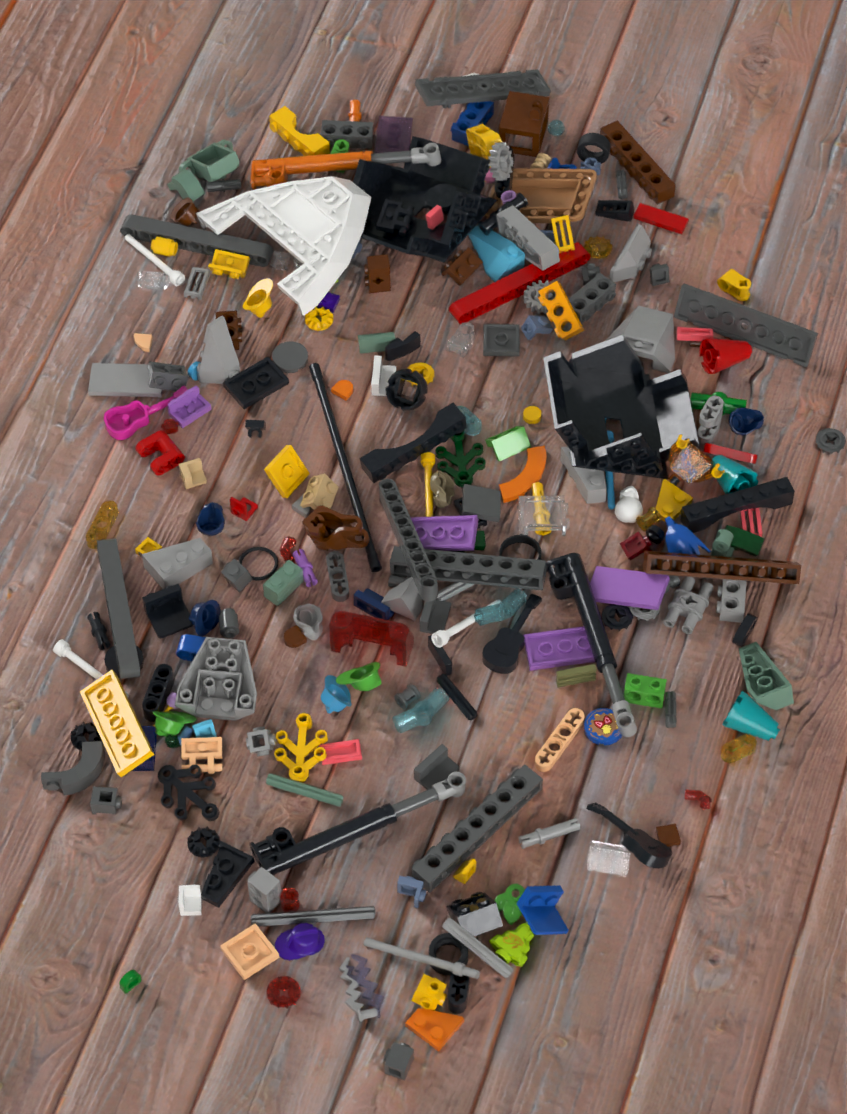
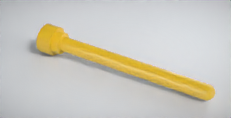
M425 452L421 454L420 460L425 470L426 517H433V492L430 489L429 483L432 476V468L436 462L435 454Z

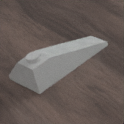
M220 316L209 323L206 328L203 341L205 348L200 354L202 361L197 366L198 381L200 383L223 384L227 379L240 373L239 361L225 318Z

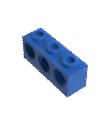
M494 102L468 103L465 111L460 113L458 121L453 123L451 127L452 140L469 146L466 129L480 124L486 125L494 114Z

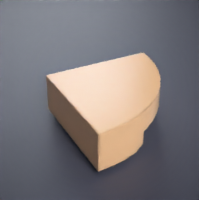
M134 333L135 343L142 351L150 353L152 335Z

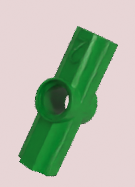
M694 392L691 394L692 408L698 410L703 409L709 397H721L724 401L722 416L725 413L731 414L737 408H746L747 400L729 398L722 392H714L712 395Z

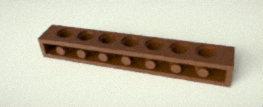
M644 551L643 571L648 574L800 584L801 565L793 561Z

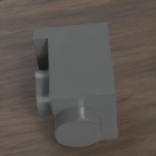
M93 786L90 802L92 814H116L117 808L121 809L122 796H119L118 788Z

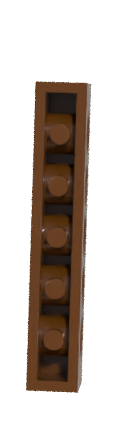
M618 120L600 128V134L605 136L611 144L610 154L628 171L630 177L638 182L639 187L646 191L650 199H653L658 205L675 197L676 184Z

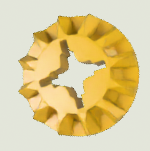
M315 307L305 315L306 325L316 331L328 329L334 320L330 309L326 310L324 307ZM317 315L322 318L321 322L318 320Z
M418 362L411 364L407 368L411 369L412 372L423 373L427 385L433 382L435 373L430 365ZM407 380V382H410L412 386L418 385L417 383Z

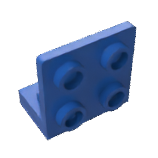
M527 886L516 903L535 935L567 934L569 931L555 907L564 893L561 886Z

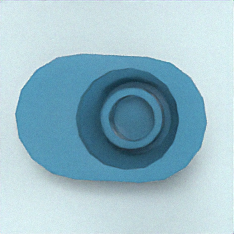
M333 675L325 677V688L320 697L329 714L333 711L340 712L345 707L351 706L349 689L346 685L337 684V677Z

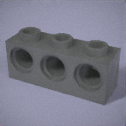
M322 120L321 136L329 142L330 147H333L337 140L343 139L349 143V148L372 149L374 124L373 122Z
M599 273L569 298L581 324L584 321H588L596 311H600L608 301L614 299L616 296V284Z

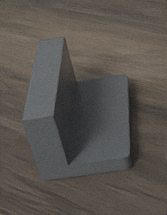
M437 599L430 602L425 601L420 618V632L433 634L438 630H445L451 602L439 601Z
M441 744L414 768V779L428 790L432 788L433 784L447 779L449 774L459 769V766L448 757V748Z

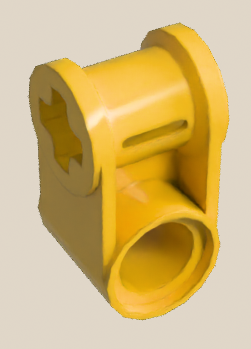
M734 269L728 270L717 280L718 287L737 300L746 301L750 298L749 289L751 281Z

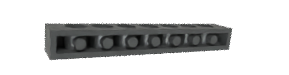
M394 546L390 559V573L400 577H412L400 547ZM424 549L439 581L543 590L546 579L545 560Z
M525 764L520 769L514 770L511 777L506 782H501L493 794H488L479 807H474L465 820H460L453 831L446 833L441 838L440 843L432 846L422 859L414 862L412 865V877L416 880L424 881V889L431 893L542 790L543 778ZM464 838V839H466V840H465V841H459L458 839ZM430 865H437V867L432 868Z

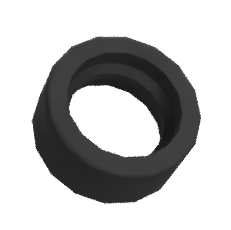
M586 133L579 139L577 155L583 162L586 158H595L597 163L600 162L602 164L609 157L611 144L605 136L599 133ZM585 146H597L603 151L592 152L585 148Z
M450 933L440 934L430 943L429 956L437 958L436 951L438 948L444 945H453L459 948L461 952V957L457 962L467 965L468 948ZM431 966L437 973L451 976L452 971Z

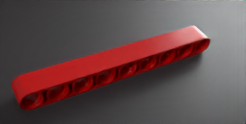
M579 242L574 243L575 250L570 249L567 252L561 251L559 253L560 261L545 270H541L534 264L526 266L453 302L449 307V312L459 324H465L524 295V290H527V286L532 287V282L539 284V280L542 283H545L546 280L550 282L586 264L591 256Z

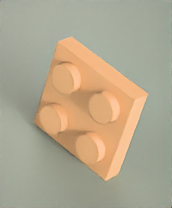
M253 924L220 945L222 952L244 980L279 958V953L256 924Z

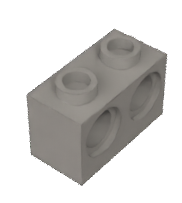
M723 579L722 585H718L717 597H721V601H717L716 613H720L719 621L742 623L745 611V580Z
M262 867L257 872L254 871L250 874L247 881L250 901L265 913H271L282 901L280 880Z

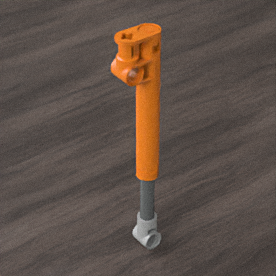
M428 143L424 147L412 148L410 151L385 153L360 151L253 160L251 186L253 190H256L257 187H268L288 182V175L354 170L357 169L359 159L381 164L412 162L413 164L427 163L429 166H436L440 164L441 156L439 146L436 143Z

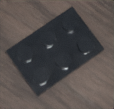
M266 357L224 381L223 387L243 409H246L288 385L289 379L269 357Z

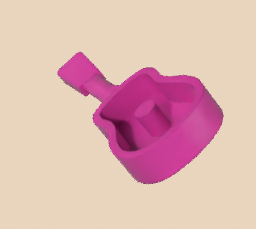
M182 386L173 393V396L151 407L148 405L144 406L140 401H133L128 405L117 406L107 410L104 414L107 432L116 440H125L131 437L139 428L145 427L150 423L149 415L167 407L172 399L179 397L188 389Z

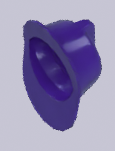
M301 923L293 929L281 933L276 939L275 949L282 959L296 960L318 953L323 948L325 939L322 931L309 923Z

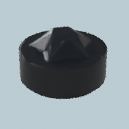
M651 525L646 530V535L655 544H660L665 539L663 530L656 525Z

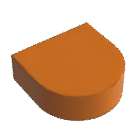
M340 380L331 388V393L346 401L353 394V384L348 380Z

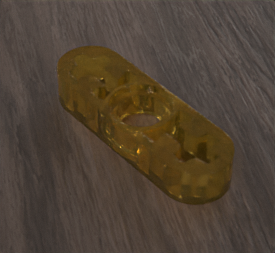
M105 501L102 503L86 534V542L89 548L97 549V540L107 538L119 514L116 502ZM100 522L107 523V525L103 528L97 526V524Z

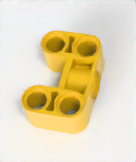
M484 124L466 129L470 153L488 159L491 156L490 150H492V145L502 143L499 134Z

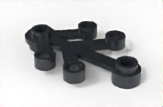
M165 765L158 772V779L164 784V795L161 797V804L165 808H171L174 805L172 785L178 789V808L175 810V816L178 820H185L188 817L186 797L202 810V815L207 821H215L219 817V809L215 804H207L192 791L201 789L213 790L216 787V782L212 777H206L203 781L184 783L178 779L190 776L192 778H199L202 775V770L198 765H192L189 769L176 770L172 765ZM194 769H198L196 774H192ZM167 772H170L168 777H164ZM212 781V785L206 786L207 782ZM166 799H170L168 804H164ZM209 808L213 809L211 813H206ZM180 811H184V815L178 816Z

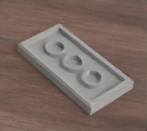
M92 363L88 389L89 396L162 397L163 389L149 387L150 373L147 368L148 364Z

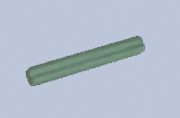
M269 773L267 776V785L338 807L343 803V795Z

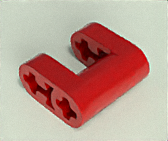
M163 430L142 439L135 447V450L141 457H147L158 450L162 455L150 464L151 470L157 476L179 466L185 459L184 454Z

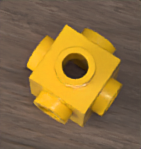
M423 974L411 1001L425 1009L435 1011L437 1005L442 1006L447 996L446 993H443L447 984L439 979Z

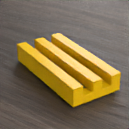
M569 216L552 218L555 244L559 248V253L561 251L567 252L570 249L575 250ZM563 220H566L570 245H567ZM556 222H559L563 241L562 247H560Z

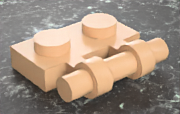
M222 737L181 738L182 760H190V765H182V769H189L192 765H198L202 772H208V774L222 772V763L214 764V759H222ZM208 759V764H196V760ZM194 769L192 774H196L198 769Z

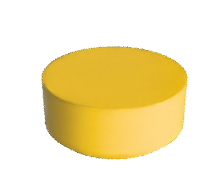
M528 406L524 409L523 419L526 423L537 424L540 422L542 412L538 407Z

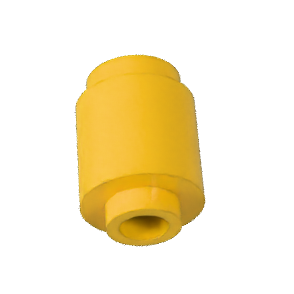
M157 236L151 242V250H153L154 254L168 257L175 256L178 250V242H174L173 239Z

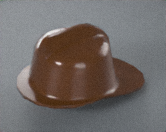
M187 197L180 201L173 209L171 219L175 223L189 226L192 223L197 224L196 213L199 210L193 201Z

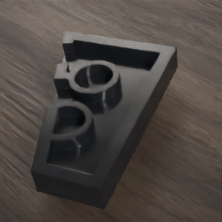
M221 840L217 856L213 860L211 873L208 874L201 893L202 900L218 908L255 862L253 856Z

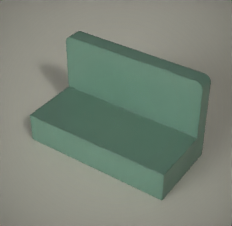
M394 332L358 335L360 354L385 351V347L395 340Z

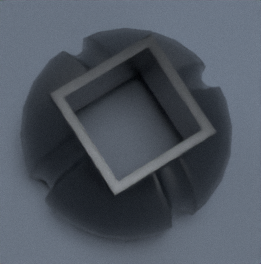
M401 369L393 373L389 378V386H386L385 389L386 396L395 408L411 411L424 403L426 399L425 394L428 393V385L425 378L419 372H412L411 369ZM405 380L418 384L414 398L402 394Z

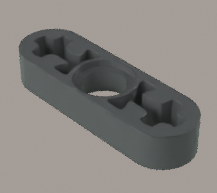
M332 551L326 557L331 593L335 601L344 602L349 598L344 557L342 553ZM333 559L337 560L338 567H334ZM336 573H340L343 575V577L338 580L334 579L332 576ZM338 586H341L343 594H339Z

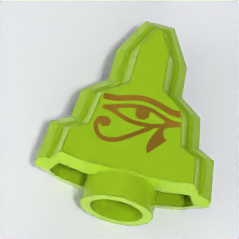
M526 922L519 925L515 930H507L502 935L496 934L489 940V943L496 950L495 954L507 964L511 962L517 967H522L528 959L526 954L530 950L529 942L534 937V933Z

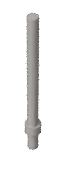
M365 938L364 946L452 971L454 975L461 977L465 975L478 979L480 976L479 970L466 967L463 963L448 962L370 938Z

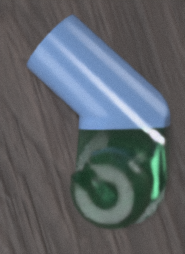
M185 726L179 736H166V745L172 749L181 747V738H190L193 730Z

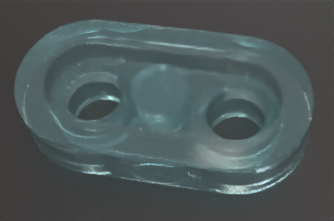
M457 406L466 417L467 428L464 429L465 433L471 436L479 434L482 429L481 420L466 407Z

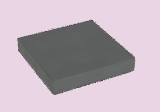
M484 324L483 356H519L520 324Z
M464 484L462 516L477 515L478 519L499 523L501 491Z

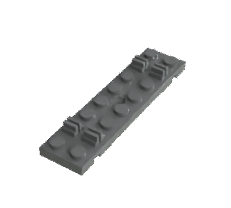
M538 69L526 70L525 73L511 71L495 74L434 78L433 81L425 78L416 79L415 86L427 107L442 105L444 109L447 107L451 108L453 104L507 100L509 91L539 96H550L551 92Z
M684 283L681 286L674 318L685 322L690 321L693 325L701 328L713 329V332L734 340L747 341L755 348L786 360L791 359L799 365L805 367L809 365L818 336L817 332ZM742 323L747 324V328H743Z

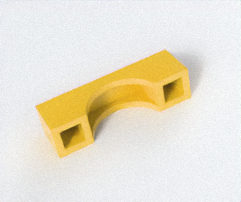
M286 106L269 115L270 129L280 135L284 141H287L303 156L330 154L329 142L319 133L307 135L295 130L297 127L296 114Z

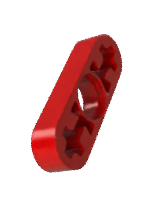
M705 443L703 452L723 455L727 458L756 464L758 456L710 443Z

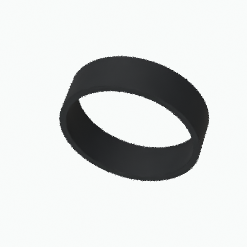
M514 535L504 540L500 546L499 556H502L503 551L512 544H528L538 552L539 557L537 560H541V547L530 536Z

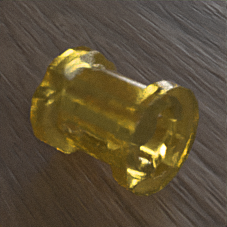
M650 507L647 513L636 518L637 525L643 531H646L655 522L661 521V515L654 507Z

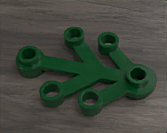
M465 430L451 437V440L455 443L456 456L448 452L443 446H438L435 449V456L438 459L445 458L458 467L457 471L448 466L446 461H440L437 464V470L452 476L455 484L463 488L464 484L471 485L473 483L472 476L478 470L485 469L486 466L485 459L477 458L474 461V465L466 470V465L475 456L483 454V445L481 443L473 444L472 449L464 456L462 440L465 437Z

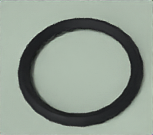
M253 547L243 552L238 562L242 565L244 557L252 551L261 550L268 552L274 558V568L265 576H252L255 581L270 578L278 568L279 561L276 554L265 547Z

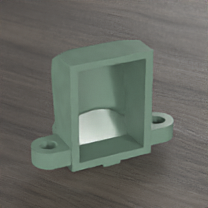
M221 140L188 157L185 162L180 164L179 172L188 167V171L195 174L196 177L213 182L226 178V175L235 171L240 166L236 151H233V144L228 140Z

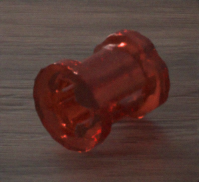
M288 887L282 890L280 899L281 908L284 912L298 911L300 903L298 900L299 894L296 889Z

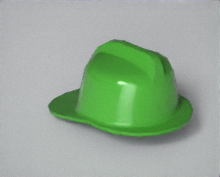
M372 662L365 666L348 670L340 674L336 678V682L340 685L351 684L359 691H369L381 685L378 673L380 663Z
M153 711V714L156 715V734L159 736L171 737L178 735L186 723L197 721L195 716L184 712Z

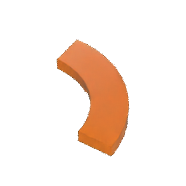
M545 445L527 448V463L523 471L513 480L499 484L503 503L524 496L531 489L533 483L540 481L546 467Z

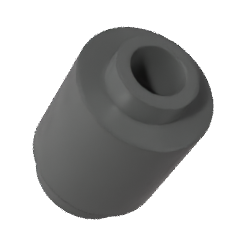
M231 608L221 610L218 616L220 634L225 638H234L239 634L238 615Z

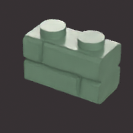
M288 560L283 567H280L263 584L264 597L276 606H279L304 582L303 569Z

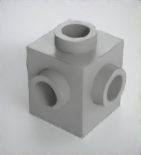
M265 726L253 728V732L247 733L246 745L250 753H257V756L269 755V751L274 750V745H276L275 734L271 733V730L265 729ZM262 738H264L265 741L264 746L260 744V740Z

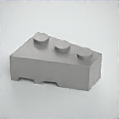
M561 447L560 461L567 468L569 476L575 481L576 487L587 504L606 502L607 488L604 472L601 470L572 467L569 447Z

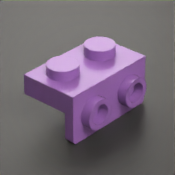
M197 386L186 390L185 393L172 399L167 405L169 416L182 429L211 410V405L200 395Z

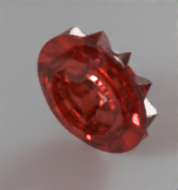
M280 976L269 983L266 993L271 1005L277 1006L278 1009L280 1007L288 1009L289 1006L296 1005L297 1000L300 998L301 990L295 979L288 976ZM279 989L282 991L288 990L287 994L289 997L284 995L280 997Z

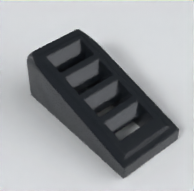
M599 200L595 215L631 222L634 214V205L632 200Z

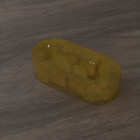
M745 734L725 743L721 749V758L727 763H733L751 755L756 750V738ZM744 742H746L747 744L751 743V747H749L748 745L743 746ZM727 750H729V752H733V751H734V754H733V755H731L730 753H728V754H726V753H727Z

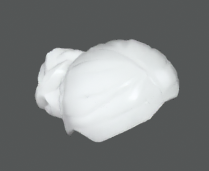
M628 486L620 491V500L615 506V515L622 522L635 523L643 516V507L639 501L637 489L633 486Z

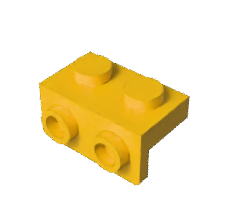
M215 249L212 263H209L208 267L215 275L222 276V274H227L233 279L245 278L250 257Z

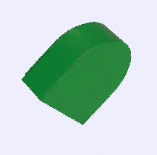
M134 969L127 972L120 980V989L125 994L142 981L140 974Z

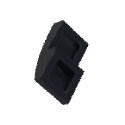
M414 331L404 341L397 337L385 347V359L387 361L395 360L418 349L421 346L420 334Z

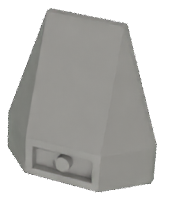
M638 305L605 341L624 335L637 356L653 360L652 369L670 373L675 362L673 314Z
M206 637L178 686L175 706L198 718L237 721L255 713L257 691L246 641Z

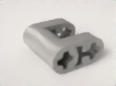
M719 396L709 397L700 412L699 423L701 426L697 432L700 444H711L720 429L724 401ZM707 430H708V431H709V435H707L706 437H703V436L706 434Z

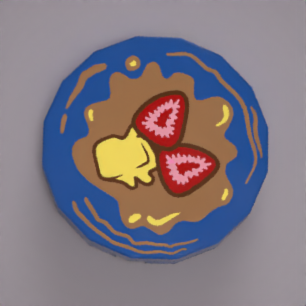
M598 708L587 715L584 722V733L593 743L611 745L622 737L611 709Z

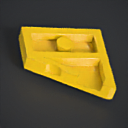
M664 479L654 515L664 522L665 518L669 516L675 520L681 514L682 507L693 502V497Z

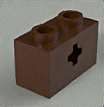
M388 254L367 256V264H364V273L367 276H364L365 287H369V293L391 291Z

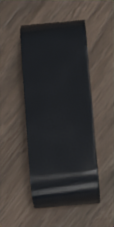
M160 664L156 667L142 702L144 718L149 722H155L156 715L153 714V711L163 712L167 703V697L174 684L173 670L168 664Z

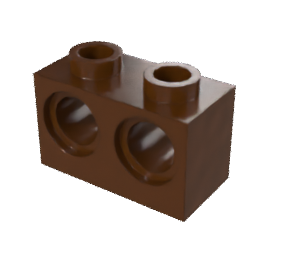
M237 311L215 312L216 319L220 316L225 318L234 349L239 350V342H242V331L239 332V329L242 328L241 318H238Z

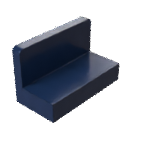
M369 588L365 589L364 592L357 590L353 595L355 607L385 624L395 613L390 610V607L381 603L384 598L383 596Z

